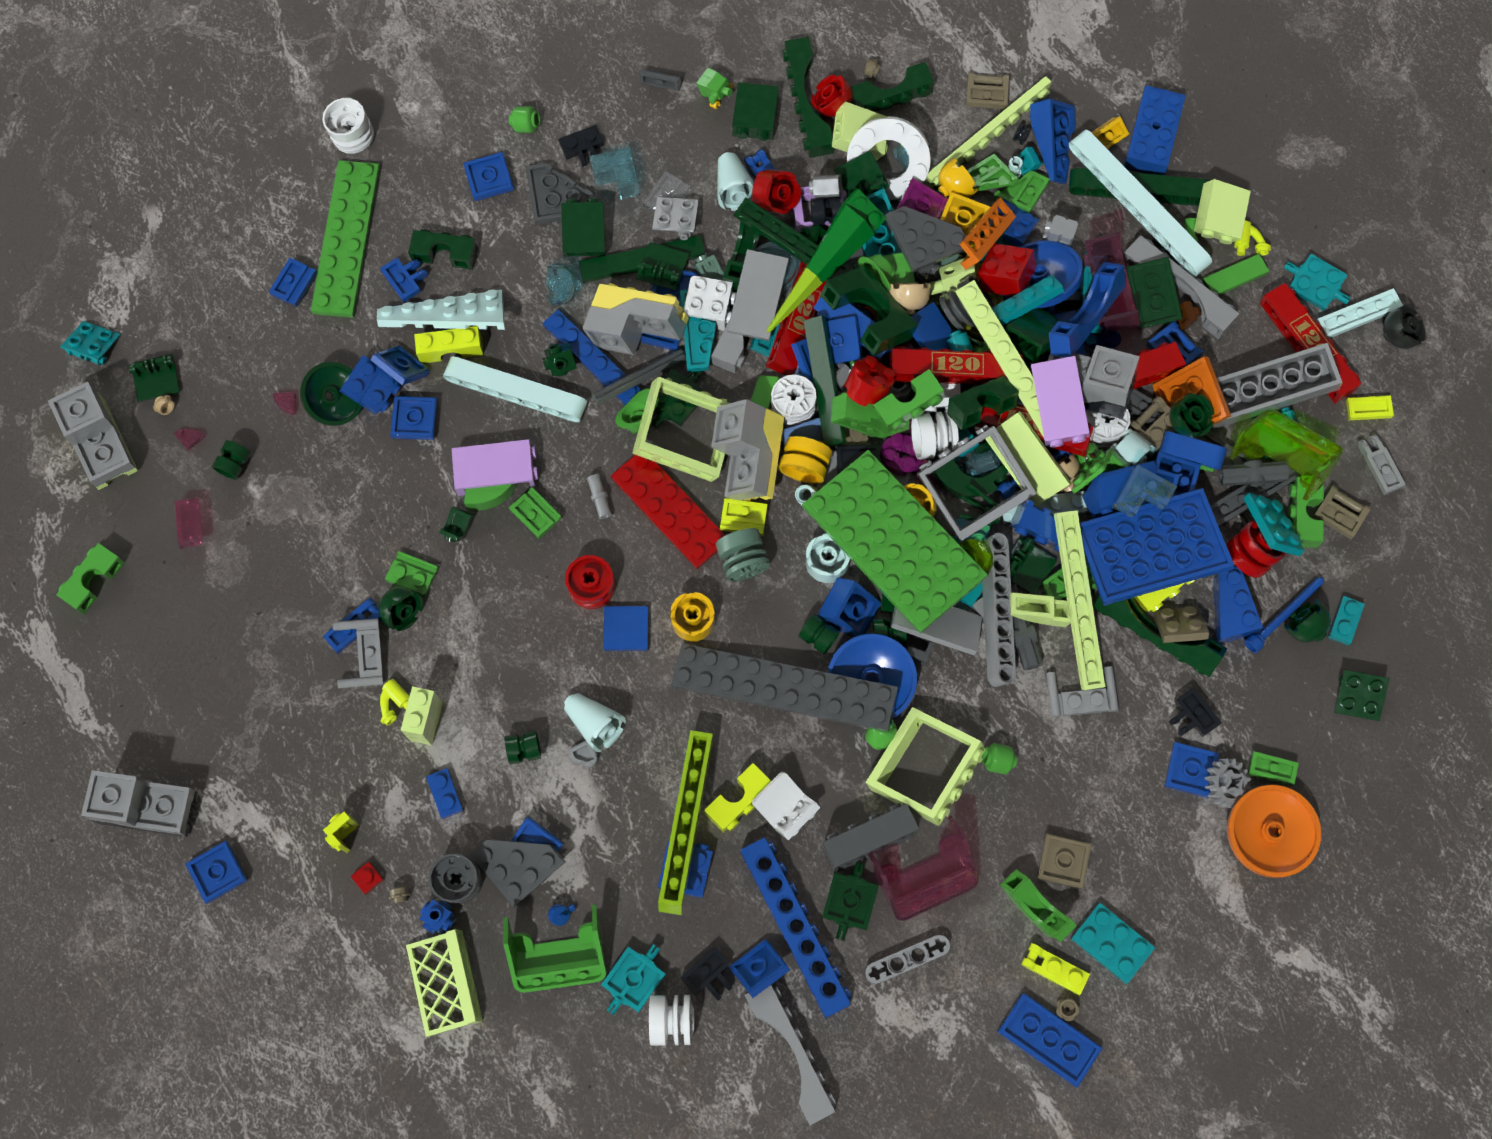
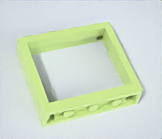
M657 377L651 383L632 454L710 482L719 478L725 453L714 449L710 465L645 441L659 392L716 413L717 407L730 403L727 402V399L712 397L708 392L693 390L690 385L677 384L672 382L670 378Z
M912 707L894 739L890 742L867 779L866 784L871 791L896 804L900 803L901 806L907 804L911 812L940 826L945 816H949L950 808L954 801L956 802L960 798L965 783L971 780L975 766L983 760L982 755L986 749L980 740ZM923 723L970 746L932 810L885 786Z

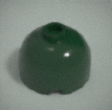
M1190 393L1176 400L1170 409V424L1180 435L1187 437L1203 436L1213 427L1214 422L1211 421L1214 409L1210 401L1201 394Z
M396 586L389 589L382 596L378 605L379 616L385 625L392 630H406L417 621L418 618L415 615L418 613V610L422 612L423 599L418 593L408 587Z
M1316 599V604L1313 605L1308 602L1289 616V619L1292 621L1289 625L1285 622L1284 628L1294 639L1303 643H1309L1313 641L1319 642L1327 636L1331 618L1328 609L1321 600Z

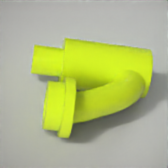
M1245 221L1241 239L1234 242L1237 255H1245L1246 249L1249 248L1250 236L1257 242L1255 245L1256 254L1261 256L1268 255L1271 245L1265 242L1262 234L1251 225V222Z
M395 679L385 683L380 696L383 716L380 722L386 726L392 724L397 718L393 710L389 711V699L391 698L399 708L404 707L406 709L410 697Z

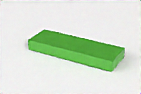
M1257 254L1203 278L1202 282L1210 291L1221 295L1267 275L1269 269L1260 254Z

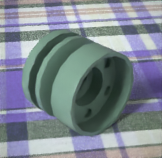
M756 528L732 532L715 543L720 559L727 560L723 564V569L726 571L725 575L728 581L749 579L763 573L770 567V561L766 558V551L760 549L763 546V541L759 530Z

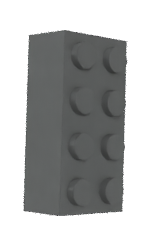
M900 803L888 808L886 814L880 816V813H876L868 817V821L862 825H859L857 822L846 827V831L840 835L838 832L826 836L822 850L833 874L915 837L919 828L908 805L901 806Z

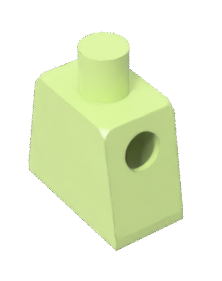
M963 258L940 267L941 280L929 282L931 295L942 292L948 294L950 289L958 290V283L968 276L976 278L974 265L965 270L960 264L964 260Z

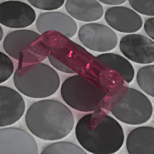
M1119 232L1085 240L1087 254L1083 255L1085 266L1091 269L1093 279L1095 273L1104 262L1124 265L1126 287L1099 321V326L1104 327L1105 331L1140 328L1138 309L1135 308L1121 250Z
M952 815L947 817L952 834L941 839L938 844L940 854L899 872L894 864L880 866L872 852L868 854L880 887L893 914L898 920L905 921L977 886L979 878L967 838Z

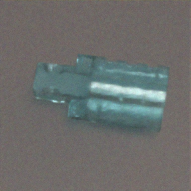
M991 449L961 463L960 470L967 476L980 475L994 468H999L1000 459Z

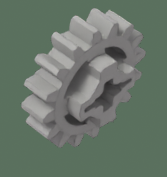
M1219 759V761L1212 763L1214 768L1207 769L1210 776L1205 777V780L1209 781L1205 789H1210L1211 792L1208 794V797H1214V804H1220L1221 808H1232L1237 800L1246 793V790H1251V787L1247 785L1251 778L1245 775L1248 772L1247 769H1241L1242 762L1236 763V759Z

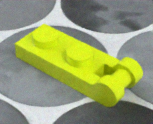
M1031 943L1028 948L1030 952L1027 958L1023 959L1021 965L1080 996L1090 974ZM1038 956L1044 959L1041 966L1035 963Z

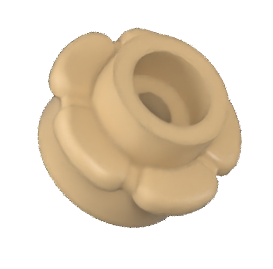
M169 395L157 397L153 406L154 411L161 415L171 413L175 406L171 400L172 398Z

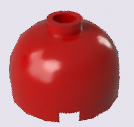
M833 74L824 78L817 85L816 89L818 91L816 95L812 94L811 97L812 105L818 112L828 117H835L841 105L845 102H852L853 92L845 78L841 75L836 77Z

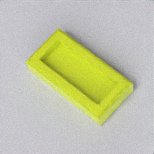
M1391 395L1352 397L1346 400L1349 420L1385 419L1394 416Z

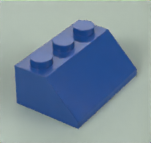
M1154 461L1101 473L1094 478L1082 497L1092 518L1096 519L1152 503L1157 495L1156 464Z

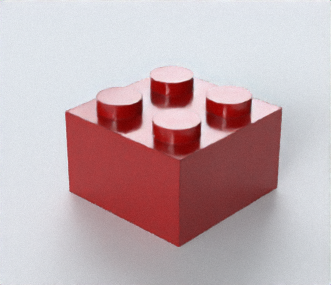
M994 243L978 272L981 291L1013 297L1025 290L1036 269L1034 250Z

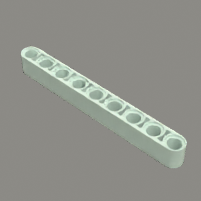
M1084 130L1069 142V148L1073 154L1190 275L1196 277L1212 263V258L1090 131Z

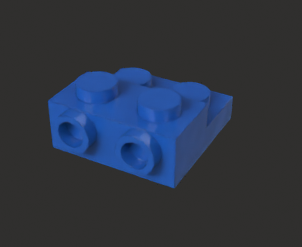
M362 355L339 391L376 415L379 411L383 413L390 404L387 399L390 394L395 395L401 384L369 358Z
M668 841V844H667V848H666V852H665V856H664V860H663L662 872H661V876H660V880H659V884H658V888H660V889H661V884H662V879H663V873H664V868H665V863H666V857H667V852H668V847H669V841ZM697 843L696 847H694L686 895L703 899L713 858V851H709V846Z

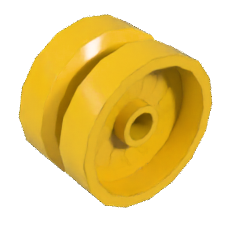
M801 436L789 437L784 447L786 454L781 457L778 466L779 470L789 478L809 484H821L824 482L827 473L825 466L830 463L832 450L814 439Z

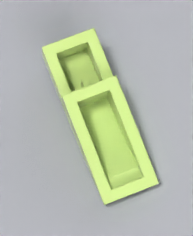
M1022 593L1010 594L1011 615L1014 617L1058 627H1067L1071 624L1067 601L1054 600L1053 596Z

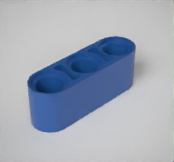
M1165 431L1159 452L1199 463L1205 467L1221 470L1227 448Z

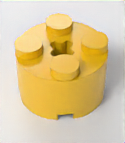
M697 592L685 593L677 597L671 606L670 618L672 627L680 638L691 642H698L706 638L714 629L716 620L714 607L710 599L705 595ZM689 615H691V616L697 615V618H696V619L692 618V619L690 620V619H689Z

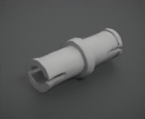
M595 474L587 477L592 493L591 500L595 502L599 519L611 517L612 513L607 501L608 494L604 491L600 475Z

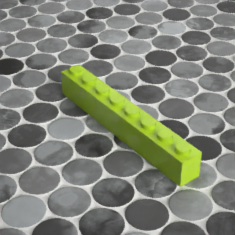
M690 730L658 900L659 912L682 915L713 746L712 733Z

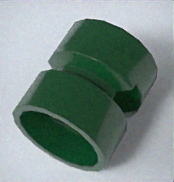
M226 440L220 450L222 455L217 456L212 469L225 477L237 480L242 471L241 464H246L251 452L233 441Z
M814 613L805 623L798 637L808 644L814 643V648L824 655L834 644L840 631L831 624L824 625L825 620Z
M893 617L890 621H887L886 618L873 619V633L886 635L895 639L903 646L907 645V633L891 628Z
M536 730L524 732L522 736L513 734L504 737L506 754L510 765L522 763L525 758L528 761L541 759L540 743Z

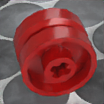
M1255 521L1246 524L1240 530V533L1227 542V549L1233 563L1242 572L1253 578H1261L1272 566L1285 557V552L1269 548Z
M584 555L575 559L568 566L565 573V584L571 599L578 606L585 609L601 608L612 599L615 593L616 582L610 565L603 558L595 555Z

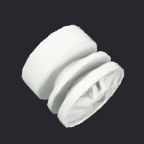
M352 98L335 100L323 112L322 121L324 127L339 151L355 154L363 151L371 144L374 137V129L363 106L357 100Z
M787 375L779 379L773 386L771 409L773 412L784 416L783 428H789L814 418L816 412V389L812 382L803 376Z
M1126 409L1123 419L1086 410L1087 422L1094 426V436L1091 443H1095L1099 448H1103L1105 452L1114 443L1119 444L1123 440L1122 436L1130 425L1128 409Z
M944 411L943 414L935 412L933 420L929 413H923L916 419L912 417L911 435L917 459L934 458L936 449L938 454L947 449L953 451L958 447V427L948 416L947 411Z
M650 995V1046H666L668 1035H673L675 1045H679L680 1035L684 1034V1045H691L695 1028L694 1007L691 1002V995H684V1006H680L679 995L674 996L673 1006H668L666 995Z

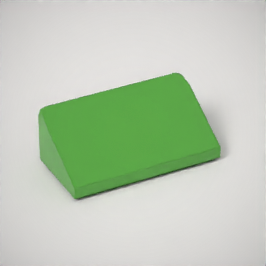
M759 375L750 401L770 410L771 392L779 377Z

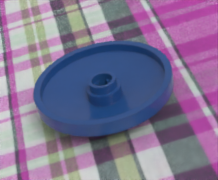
M1048 240L1033 241L1019 246L1034 250L1036 269L1027 288L1053 275L1064 289L1063 293L1036 308H1045L1061 303L1073 295L1079 288L1083 278V267L1080 256L1074 249L1066 244ZM1003 295V296L1005 297V299H1009V298L1012 297V296Z
M876 633L861 634L843 643L834 653L827 672L898 687L892 719L907 708L913 699L917 686L916 667L906 648L895 639Z

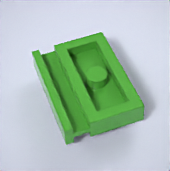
M533 487L509 507L510 511L538 539L542 538L562 519L561 515Z
M398 551V555L393 561L385 580L397 586L408 587L426 597L439 570L438 566Z

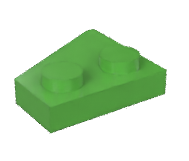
M995 154L967 170L976 184L973 186V189H978V191L1018 184L1017 176Z
M1031 170L1023 175L1021 179H1018V184L1011 185L1001 192L1000 190L995 192L994 199L997 200L1001 197L1002 200L1005 199L1023 211L1031 213L1048 187L1050 179Z

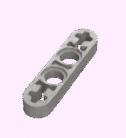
M936 935L875 961L866 968L865 978L871 984H880L943 957L950 949L949 940L945 936ZM935 940H939L940 943L944 942L943 952L936 949L931 952L933 957L929 958L928 950L924 945L928 944V948H931L936 944ZM914 949L923 950L925 957L921 962H916L912 959L911 953ZM893 958H900L903 961V968L900 971H894L890 967V961ZM886 962L887 970L891 975L886 976L885 971L879 975V980H876L875 977L870 978L871 968L875 967L876 970L884 968L881 963Z

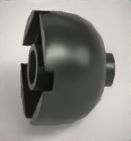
M1403 305L1390 312L1384 322L1383 334L1385 339L1400 349H1409L1422 344L1421 342L1425 341L1426 330L1423 321H1418L1415 316L1418 312L1410 305Z

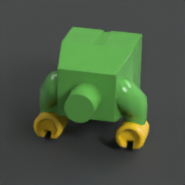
M709 68L706 69L696 82L701 95L709 98L710 107L718 109L717 106H720V102L717 100H721L724 95L730 97L734 88L728 78Z

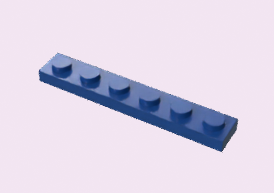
M559 310L555 311L543 322V326L561 344L569 343L572 355L605 387L626 377ZM636 385L616 397L626 405L642 390Z

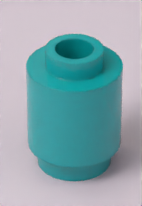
M958 330L949 335L950 339L947 340L950 350L955 352H961L962 350L975 351L967 332L962 333L961 330Z

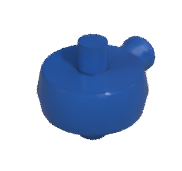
M555 904L549 909L548 919L553 925L562 926L567 923L570 913L575 911L576 908L574 904H570L567 907L562 904Z

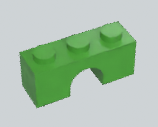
M930 369L911 380V386L916 395L910 402H900L891 393L874 404L876 414L889 432L901 429L906 424V421L912 417L913 419L918 418L924 413L925 409L930 406L935 407L943 401L942 398L945 397L944 389Z
M1297 477L1289 485L1288 495L1292 497V505L1289 506L1288 517L1291 518L1292 528L1300 537L1302 546L1318 548L1323 543L1324 521L1310 518L1306 512V507H1318L1324 500V479Z
M97 543L95 547L88 551L84 561L75 567L72 576L60 586L59 592L56 595L84 615L98 598L89 590L91 579L97 575H104L112 580L125 562Z

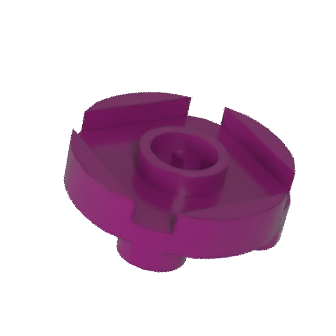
M900 433L891 435L882 445L880 457L885 463V468L893 474L907 475L909 472H916L923 463V459H917L912 437ZM898 452H905L908 456L900 458Z

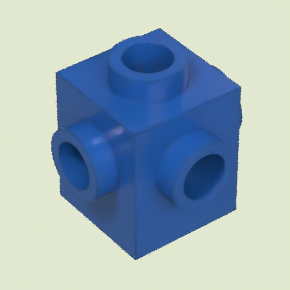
M432 900L431 903L427 902L420 911L422 915L419 919L425 922L422 927L432 934L435 931L441 934L445 931L447 932L453 925L454 917L456 916L450 911L452 906L442 900L439 903L435 900ZM438 911L439 917L433 920L432 917Z

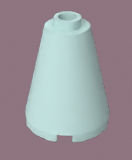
M726 152L718 158L717 200L723 209L727 207L731 208V211H736L745 197L752 201L754 181L735 153Z
M579 693L572 694L565 700V712L595 752H601L600 748L603 746L609 748L623 731V728H621L622 721L626 723L625 717L622 714Z

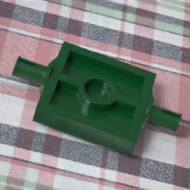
M672 369L664 378H670L672 382L677 384L690 385L693 390L699 392L704 391L695 383L703 374L701 371L692 372L687 377ZM659 392V402L655 408L658 415L651 424L658 428L667 419L681 427L698 406Z
M858 862L855 863L853 875L844 876L834 873L822 915L823 919L833 921L839 925L835 939L839 940L843 931L841 941H845L848 928L867 931L879 886L869 883L862 878L865 865L861 863L860 871L858 872L860 865Z

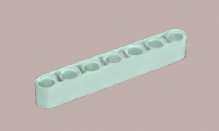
M450 357L443 374V378L451 383L573 422H580L587 405V400L578 395L458 357Z

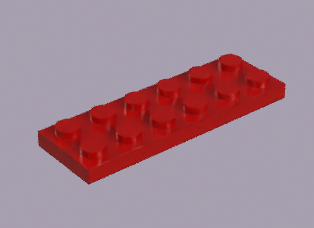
M634 455L610 476L614 483L696 569H699L717 553L715 543L726 535L655 461Z

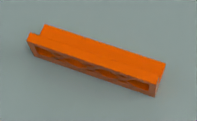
M1001 197L993 203L959 244L968 254L960 263L965 270L978 263L1016 218L1015 214ZM998 207L1004 213L1003 216H999ZM988 219H992L994 222L991 227L989 226ZM979 230L984 231V236L982 238H980ZM969 241L975 242L974 248L969 245Z

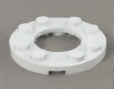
M890 116L873 119L858 129L853 136L847 152V162L871 150L880 141L894 140L900 143L907 150L909 165L901 176L887 179L890 187L885 189L889 200H898L902 198L912 178L922 184L925 181L931 163L929 144L924 134L914 124L905 119Z

